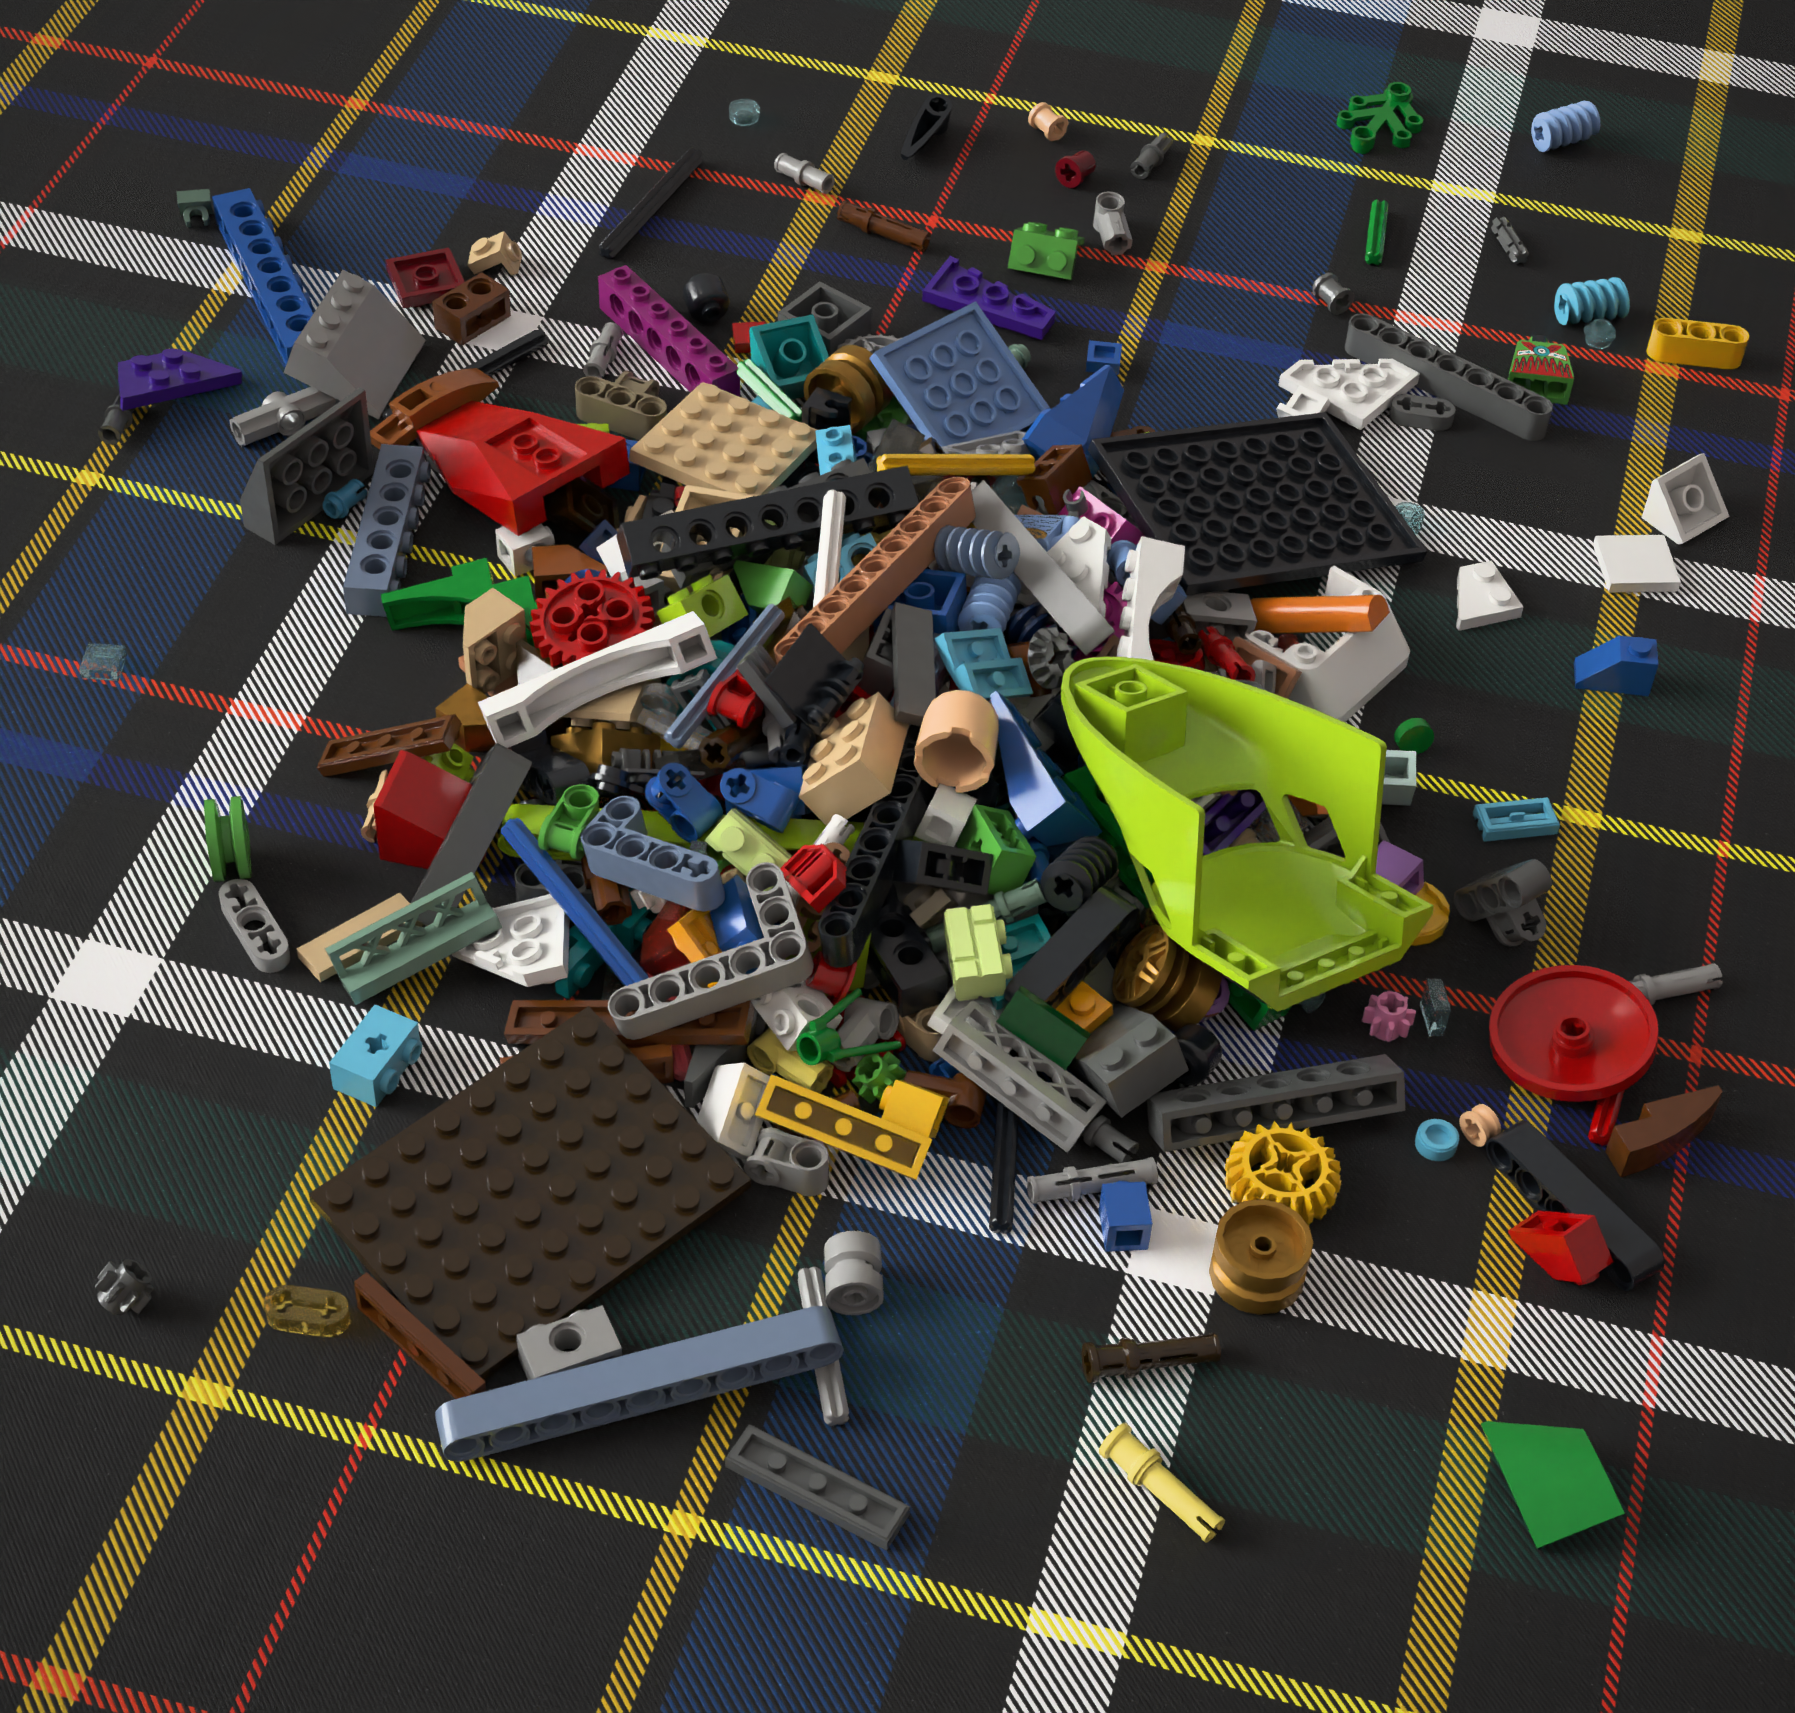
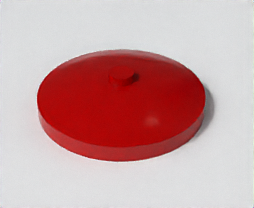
M1561 965L1529 973L1513 982L1502 992L1494 1004L1490 1015L1489 1042L1493 1057L1498 1066L1512 1081L1524 1089L1554 1100L1568 1102L1593 1101L1624 1091L1635 1084L1647 1072L1657 1052L1658 1021L1655 1011L1646 996L1626 979L1595 967Z

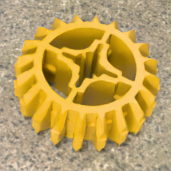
M1274 1121L1269 1130L1258 1124L1255 1134L1244 1131L1240 1141H1235L1231 1147L1229 1158L1226 1159L1225 1184L1226 1189L1231 1191L1232 1203L1265 1199L1282 1203L1296 1211L1308 1226L1313 1222V1218L1322 1220L1327 1209H1331L1335 1204L1337 1193L1341 1186L1340 1161L1334 1160V1148L1324 1147L1323 1136L1311 1138L1309 1127L1302 1132L1296 1131L1292 1122L1287 1128H1280ZM1259 1162L1263 1164L1260 1166V1170L1252 1172L1251 1168ZM1313 1178L1315 1184L1305 1189V1182Z

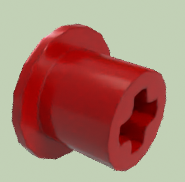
M819 951L813 959L814 968L812 974L806 979V986L830 995V1002L835 1006L846 996L851 986L857 961L851 966L844 968L832 967L824 961L822 951Z

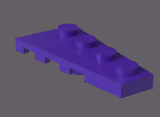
M951 255L923 289L922 301L940 308L957 311L976 301L991 324L1025 334L1028 337L1042 340L1055 322L1056 311L1024 294L1016 296L1010 293L1008 286L1000 281L993 284L982 278L983 272L973 267L967 270L959 266V260Z

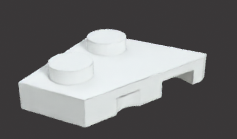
M1492 560L1459 568L1457 576L1458 618L1456 622L1458 631L1521 618L1523 605Z

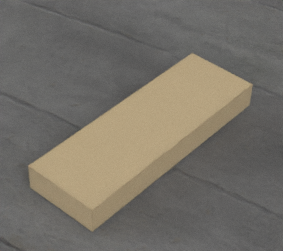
M398 893L297 948L298 958L318 981L322 982L337 974L325 948L400 910L410 903L401 893ZM416 921L415 925L422 927L423 923ZM391 929L383 933L378 945L387 946L398 940L401 931ZM353 949L341 955L339 958L344 968L346 969L360 961L364 950Z

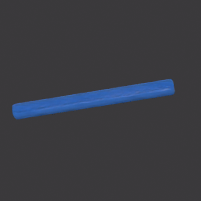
M509 819L501 828V834L622 984L628 986L649 978L547 851L539 848L538 840L521 819Z

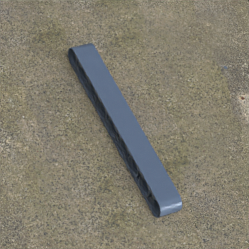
M813 1306L454 1399L444 1403L436 1410L435 1419L445 1458L455 1462L467 1461L824 1367L837 1361L843 1355L844 1349L830 1309L825 1306Z

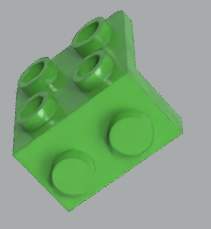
M1037 222L1024 223L1022 227L1014 229L1008 268L1071 280L1078 246L1084 244L1085 238L1078 236V230L1060 227L1053 232L1047 231L1046 224Z

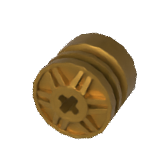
M1152 925L1136 934L1122 952L1113 975V993L1116 1000L1153 1015L1165 1027L1176 1032L1187 1024H1198L1203 1019L1218 995L1222 975L1172 940L1161 926Z

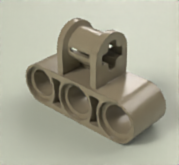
M627 370L622 372L615 382L599 377L586 376L580 378L575 384L576 415L580 420L587 423L609 424V430L637 440L644 437L667 415V405L663 399L658 397L660 386L657 380L650 379L647 381L634 377L633 373Z

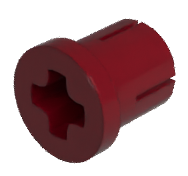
M1084 150L1072 156L1063 157L1057 162L1055 167L1057 179L1065 187L1074 188L1078 186L1086 176L1094 172L1096 167L1095 159L1090 152Z

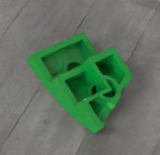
M1493 1421L1481 1423V1427L1501 1468L1515 1503L1521 1512L1536 1549L1625 1514L1584 1429Z

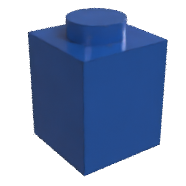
M1117 1181L1102 1184L1098 1210L1105 1252L1148 1250L1153 1223L1146 1183Z

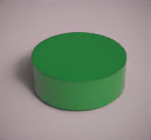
M1411 718L1398 726L1394 734V740L1401 751H1416L1417 755L1426 751L1434 741V732L1425 719Z

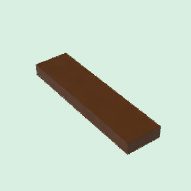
M456 714L330 740L318 763L317 769L323 777L394 763L400 750L408 751L418 757L451 751L462 723Z
M367 1272L354 1281L358 1309L455 1399L487 1391L486 1382Z

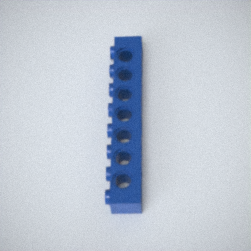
M250 188L212 196L216 224L286 366L294 342L314 314L308 292L303 293L299 274H293L291 258L288 254L284 255L281 238L275 236L270 217L266 218L261 199L256 200Z

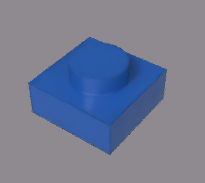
M1089 340L1086 372H1096L1104 365H1111L1115 374L1119 375L1122 344Z

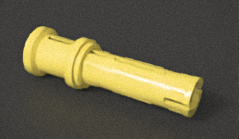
M1127 1423L1118 1425L1103 1441L1098 1453L1104 1459L1111 1458L1127 1472V1479L1130 1483L1137 1486L1144 1485L1195 1531L1205 1543L1212 1540L1217 1533L1205 1524L1203 1520L1213 1529L1221 1530L1225 1524V1519L1216 1514L1161 1464L1163 1460L1160 1457L1161 1454L1155 1448L1149 1450L1131 1434L1132 1428Z

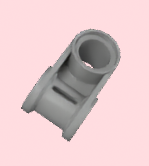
M769 1127L760 1131L757 1138L758 1147L754 1155L746 1159L743 1167L745 1173L752 1180L762 1185H772L810 1197L819 1195L826 1190L829 1185V1154L823 1143L791 1135L777 1128Z

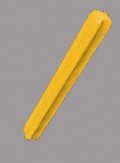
M884 454L879 456L876 461L878 465L877 471L908 465L910 475L1032 474L1036 468L1034 465L1035 459L1030 454Z

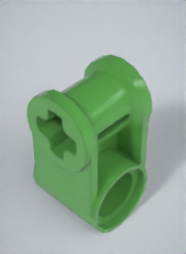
M578 784L568 787L564 791L551 814L542 823L538 837V845L541 850L548 851L552 848L570 853L573 859H582L585 852L581 842V833L600 812L599 794L594 787Z

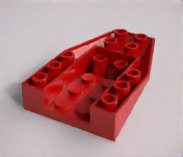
M470 401L416 430L419 440L452 493L517 536L545 522L547 518L543 496L554 492L575 478L583 476L603 489L630 473L626 439L624 437L530 411Z

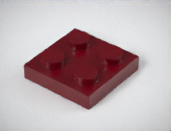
M450 248L385 259L386 270L403 309L433 303L432 301L465 282Z

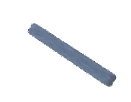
M774 604L767 605L664 734L666 742L670 743L674 748H682L708 715V702L716 685L726 680L738 670L737 664L751 648L759 643L763 646L785 618L783 610L778 609Z

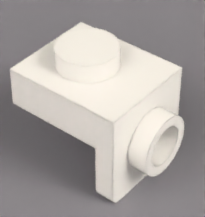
M1299 385L1286 405L1280 403L1276 410L1279 418L1323 413L1330 404L1328 398Z

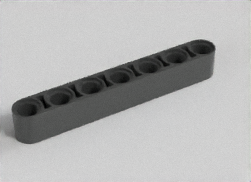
M1360 313L1350 318L1345 341V351L1349 355L1367 364H1378L1379 359H1394L1420 373L1418 384L1415 387L1438 398L1448 400L1453 405L1523 439L1538 441L1546 436L1553 410V404L1547 398L1372 315Z

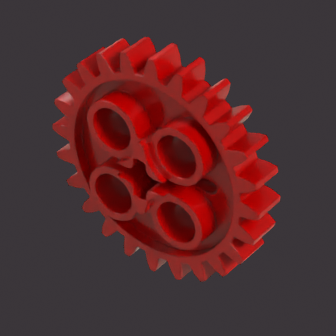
M589 569L586 570L585 577L581 579L575 573H571L572 582L569 583L558 579L557 590L545 588L547 599H536L538 609L531 610L533 621L529 622L535 648H539L543 659L549 657L551 666L555 667L560 663L565 666L654 628L655 615L650 596H645L642 585L635 587L634 578L630 577L622 582L621 572H617L611 578H607L606 569H602L598 577H593Z

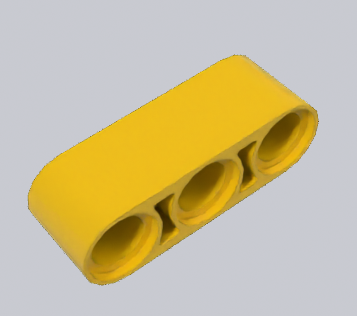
M1660 318L1654 322L1646 352L1651 359L1659 362L1719 369H1736L1742 363L1749 340V333L1744 328L1736 325Z

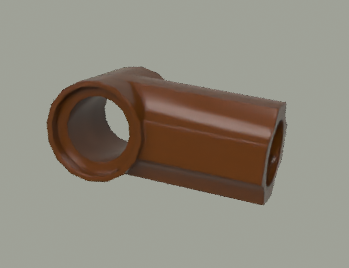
M584 854L581 859L586 889L591 890L596 913L608 926L622 924L627 917L632 915V905L627 886L593 874L589 869Z
M911 1070L906 1071L904 1081L950 1098L944 1113V1118L948 1123L966 1129L973 1128L979 1124L988 1092L963 1073H957L952 1079Z

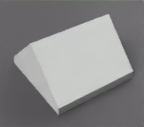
M1698 454L1654 479L1650 487L1642 519L1677 544L1687 542L1729 517L1705 454Z

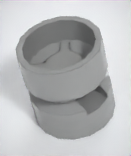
M846 1231L830 1237L824 1245L825 1272L827 1273L825 1278L827 1305L835 1312L845 1315H861L877 1309L883 1303L884 1297L883 1275L879 1274L882 1267L881 1244L878 1238L862 1231Z

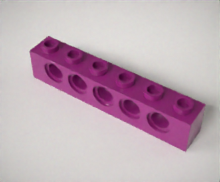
M627 265L598 276L599 308L690 393L700 383L705 382L740 397V377L736 373L737 365Z

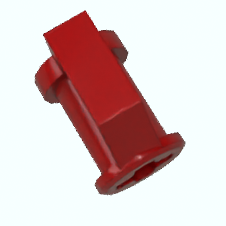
M822 843L820 845H803L780 868L785 880L818 913L846 887L847 867Z

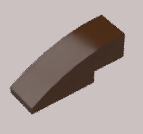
M1717 1085L1645 1103L1638 1120L1614 1126L1605 1152L1619 1176L1624 1177L1648 1169L1686 1147L1713 1118L1723 1093L1720 1086Z

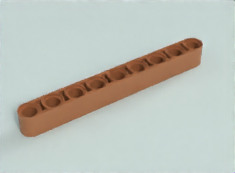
M952 477L939 483L776 644L774 653L777 664L809 623L842 654L935 560L934 542L940 529L946 525L966 528L975 519L976 512L970 481L964 477Z

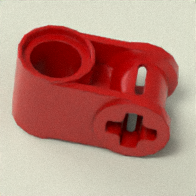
M737 670L726 680L716 685L708 702L707 713L712 716L720 714L736 721L738 727L746 729L754 719L761 716L764 703L739 670Z

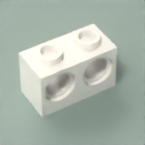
M806 980L751 1000L755 1009L788 1052L797 1051V1039L801 1034L810 1031V1021L820 1018L833 1007V1004L823 992L806 986ZM838 1014L827 1024V1027L835 1030L843 1017Z

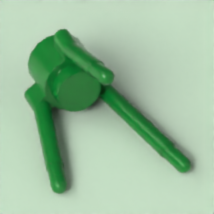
M856 988L820 1018L810 1021V1031L798 1037L796 1047L804 1063L817 1065L826 1060L833 1063L843 1058L900 1049L902 1044L900 1041L840 1049L841 1039L839 1034L833 1028H828L827 1024L862 994V990Z

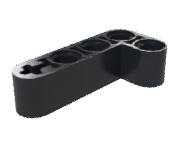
M545 729L537 736L508 748L532 761L520 788L550 805L556 806L568 787L578 784L593 787V781L585 763L550 745Z
M1108 886L1100 887L1016 973L1004 991V999L1009 1003L1022 985L1056 1009L1108 953L1117 959L1120 958L1125 947L1140 932L1139 908Z

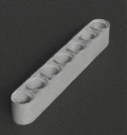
M984 480L972 490L976 517L972 521L973 525L978 530L1000 531L1003 534L1009 532L1016 537L1019 543L1020 556L1014 573L1085 656H1087L1114 633L1115 630Z

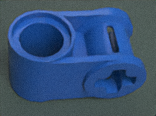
M675 762L664 765L658 772V775L651 778L645 786V796L649 804L672 826L675 833L686 842H696L723 816V809L718 800L711 793L707 792L682 764ZM679 775L681 779L678 782L674 781V779ZM662 791L663 795L658 798L657 794Z
M742 768L729 770L724 774L720 782L721 793L733 809L735 807L738 808L742 813L750 816L758 823L782 834L800 801L799 795L789 788L776 782L768 781ZM745 782L749 789L748 793L740 792L736 797L732 788L734 785L741 787Z

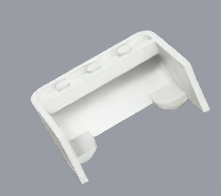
M1336 566L1330 568L1324 596L1381 595L1388 604L1386 597L1380 591ZM1389 604L1390 613L1372 632H1347L1325 652L1311 644L1298 643L1290 646L1282 653L1253 635L1248 639V642L1302 672L1288 698L1289 700L1320 711L1343 722L1349 720L1407 666L1410 648Z

